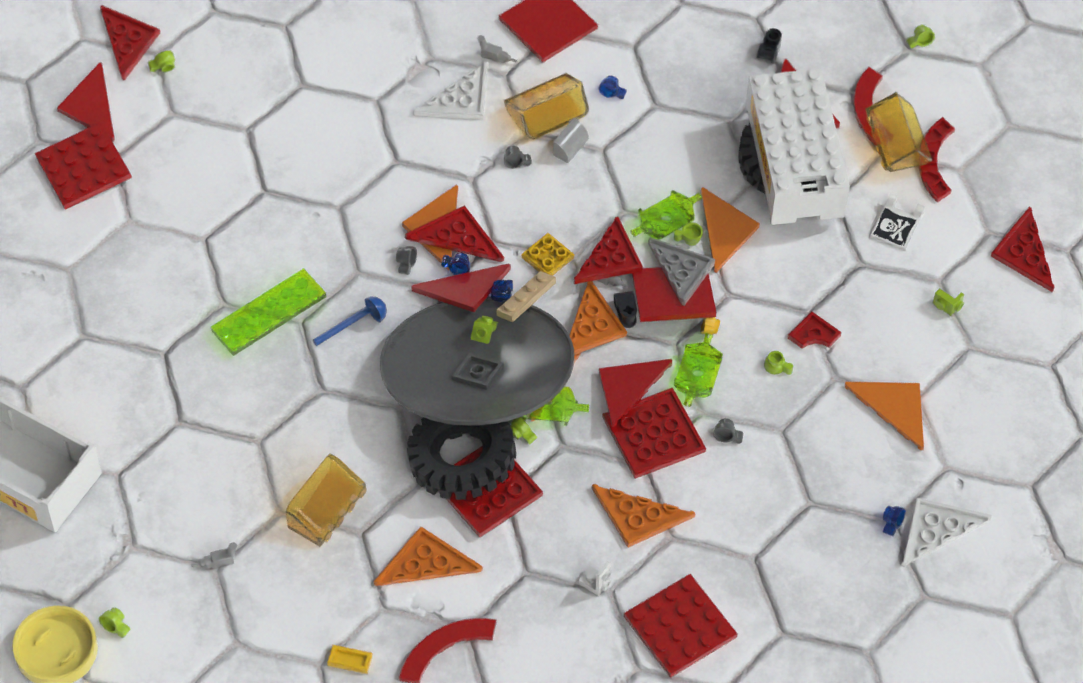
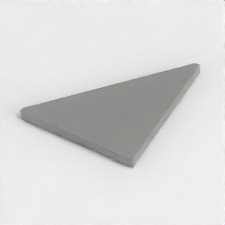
M649 237L648 244L680 303L685 306L715 265V259Z

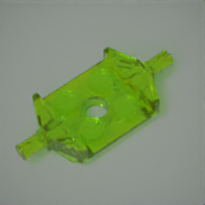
M672 190L671 195L644 211L641 208L638 209L640 225L630 230L631 235L636 237L643 232L654 239L660 240L675 232V230L682 228L687 223L694 221L693 204L702 200L701 194L697 193L687 198V196ZM667 216L671 219L669 221L662 220L661 218Z
M706 333L702 343L685 345L681 364L674 379V386L679 392L686 394L683 403L686 407L687 403L688 407L692 406L693 398H705L712 394L723 354L710 345L713 338L711 334ZM698 370L701 371L703 375L696 376L693 374V372Z
M564 386L551 400L552 404H545L537 410L521 416V418L525 422L526 419L564 422V426H567L574 412H589V404H579L575 400L572 389Z

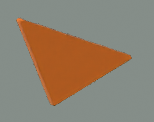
M456 184L402 222V226L410 232L456 210L458 185ZM420 243L448 271L451 269L453 250Z
M702 187L701 195L711 255L715 259L714 272L717 273L757 231L760 223Z
M593 281L587 283L569 335L573 343L574 355L626 337L627 335L626 329Z
M845 382V388L853 392L867 407L870 406L885 422L890 423L908 441L911 440L917 445L919 450L924 449L920 383Z
M597 484L592 485L593 492L628 548L695 517V512L691 510L690 512L666 503L660 504L648 498L637 495L636 497L612 488L599 487Z
M420 527L374 580V585L381 586L477 573L483 570V566L423 527Z

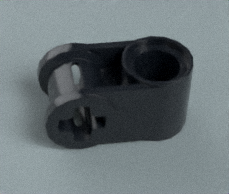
M771 28L766 32L759 46L757 59L763 58L770 60L773 64L775 63L781 46L782 33L780 30Z
M634 292L615 293L613 298L619 321L625 328L634 327L637 323V307Z

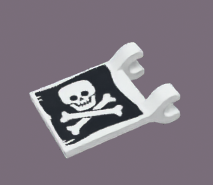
M890 193L871 233V237L905 250L919 220L923 216L925 206L917 204L914 214L894 207L897 195Z

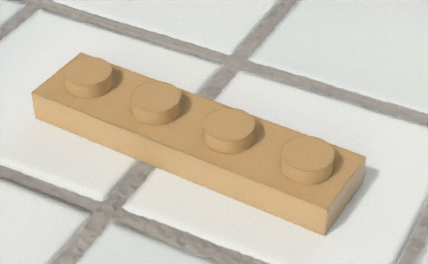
M540 271L497 309V316L514 322L556 284V277Z

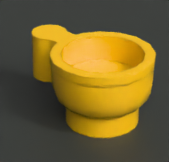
M715 317L703 318L700 333L706 335L717 334L720 320Z

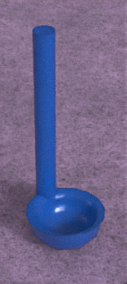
M375 296L365 298L366 307L313 339V343L318 346L369 313L377 322H382L387 313L386 304Z

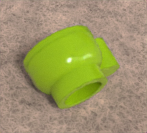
M919 25L914 30V36L907 38L906 42L910 48H915L917 45L925 47L934 41L935 33L931 28Z
M172 51L160 52L153 60L148 61L151 72L160 68L162 72H169L175 68V57Z
M687 223L683 226L682 230H675L674 240L677 242L684 240L688 245H696L702 238L703 229L697 223Z
M772 351L766 357L764 368L770 374L775 375L782 372L788 375L792 374L793 364L785 362L781 352Z
M521 417L511 421L510 426L513 436L517 440L523 437L530 445L537 439V436Z
M113 607L99 617V622L105 630L117 633L121 638H124L131 630L128 625L122 622L125 616L118 608Z

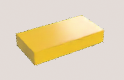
M332 645L327 665L368 674L373 654L371 652Z

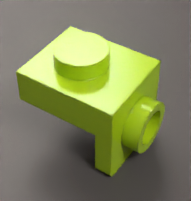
M939 288L935 292L933 304L939 310H943L951 316L955 311L958 312L963 307L965 294L961 292L956 298H953Z
M488 316L479 317L474 321L471 339L486 344L490 343L492 332L496 330L498 322L493 321V318Z

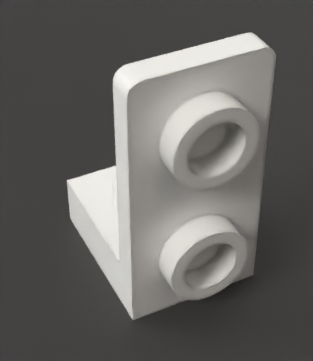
M606 561L599 571L589 566L578 580V584L599 596L611 584V563Z

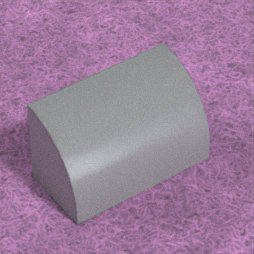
M573 118L553 142V155L567 163L571 161L589 139L586 128L577 119Z

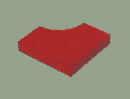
M811 311L788 334V339L802 349L812 344H822L830 348L838 340L842 332Z

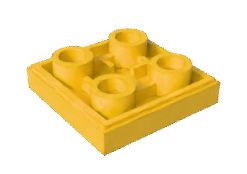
M549 233L521 254V258L538 272L542 271L552 276L573 260L575 256L574 253Z

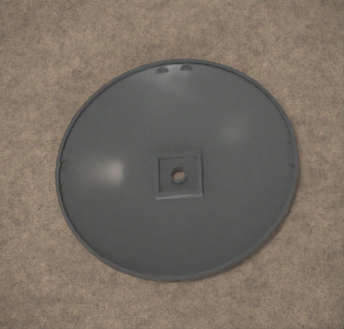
M488 296L475 312L441 302L413 314L396 327L383 346L380 356V371L383 383L390 395L403 407L419 416L454 425L495 424L509 421L537 410L551 401L563 389L571 376L574 366L573 343L568 332L557 319L533 305L514 322H510L497 316V309L509 298ZM482 316L491 317L493 321L498 322L497 328L492 332L490 343L488 344L471 339L474 321L479 317L482 318Z

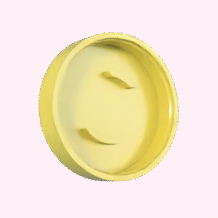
M48 606L33 612L21 622L13 639V653L18 668L33 683H73L90 670L98 652V642L90 620L80 611L67 606Z

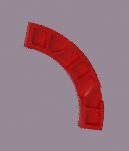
M868 67L863 72L856 86L854 112L860 128L867 134V138L883 151L894 140V136L881 125L873 109V93L882 81L883 75Z
M944 117L939 119L928 130L922 141L918 158L922 182L937 203L950 195L952 191L943 180L937 166V156L941 145L955 131V128Z
M488 618L465 619L435 630L412 650L402 667L399 681L420 683L431 660L438 653L440 654L457 642L464 640L493 641L497 620Z

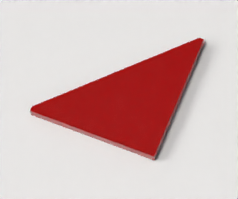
M101 5V13L122 80L125 81L159 36L160 29Z
M99 62L62 101L57 110L87 128L101 122L114 142L115 138L103 65Z
M465 205L405 233L404 236L406 240L503 262L505 258Z
M1029 206L992 251L991 257L1053 292L1055 286L1051 279L1048 262H1046L1042 241L1039 238V231L1032 213L1033 210Z
M615 217L601 241L597 243L590 257L582 265L579 273L574 277V284L643 271V266L619 217Z
M511 264L412 285L411 289L412 292L475 312L511 270Z
M672 359L599 368V376L612 427L617 425V422L633 408L637 400H640L648 392V389L672 366Z

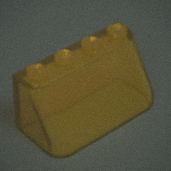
M564 73L503 100L507 112L524 136L529 139L539 138L568 125L573 118L579 120L585 117L589 111L582 81L568 73Z
M894 92L865 109L867 113L866 120L872 128L871 135L877 143L876 150L882 158L881 165L884 170L894 172L922 166L932 161L916 112L911 103L904 97Z
M333 454L327 455L288 504L286 509L288 528L321 547L324 542L329 541L333 530L342 524L344 516L354 509L356 501L365 495L367 491L366 483Z

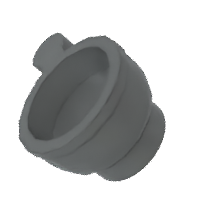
M517 146L508 147L504 154V163L508 168L515 169L523 164L527 166L532 164L531 155L523 154Z
M406 246L397 250L396 261L401 263L398 269L400 274H410V270L415 265L417 259L416 247Z
M723 418L715 426L713 435L720 442L728 443L735 441L740 444L742 443L744 433L735 430L732 420Z

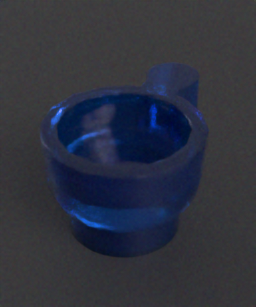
M612 75L604 78L598 87L599 92L607 98L617 96L619 99H624L627 93L625 88L619 87L618 78Z
M457 253L454 257L443 256L441 265L448 267L454 275L470 272L468 255Z
M494 281L491 288V299L504 302L511 298L513 281Z
M900 506L886 507L883 520L887 523L883 533L891 536L895 535L896 530L904 521L905 508Z

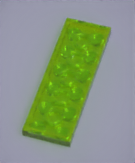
M303 268L211 326V331L234 356L326 298V292Z

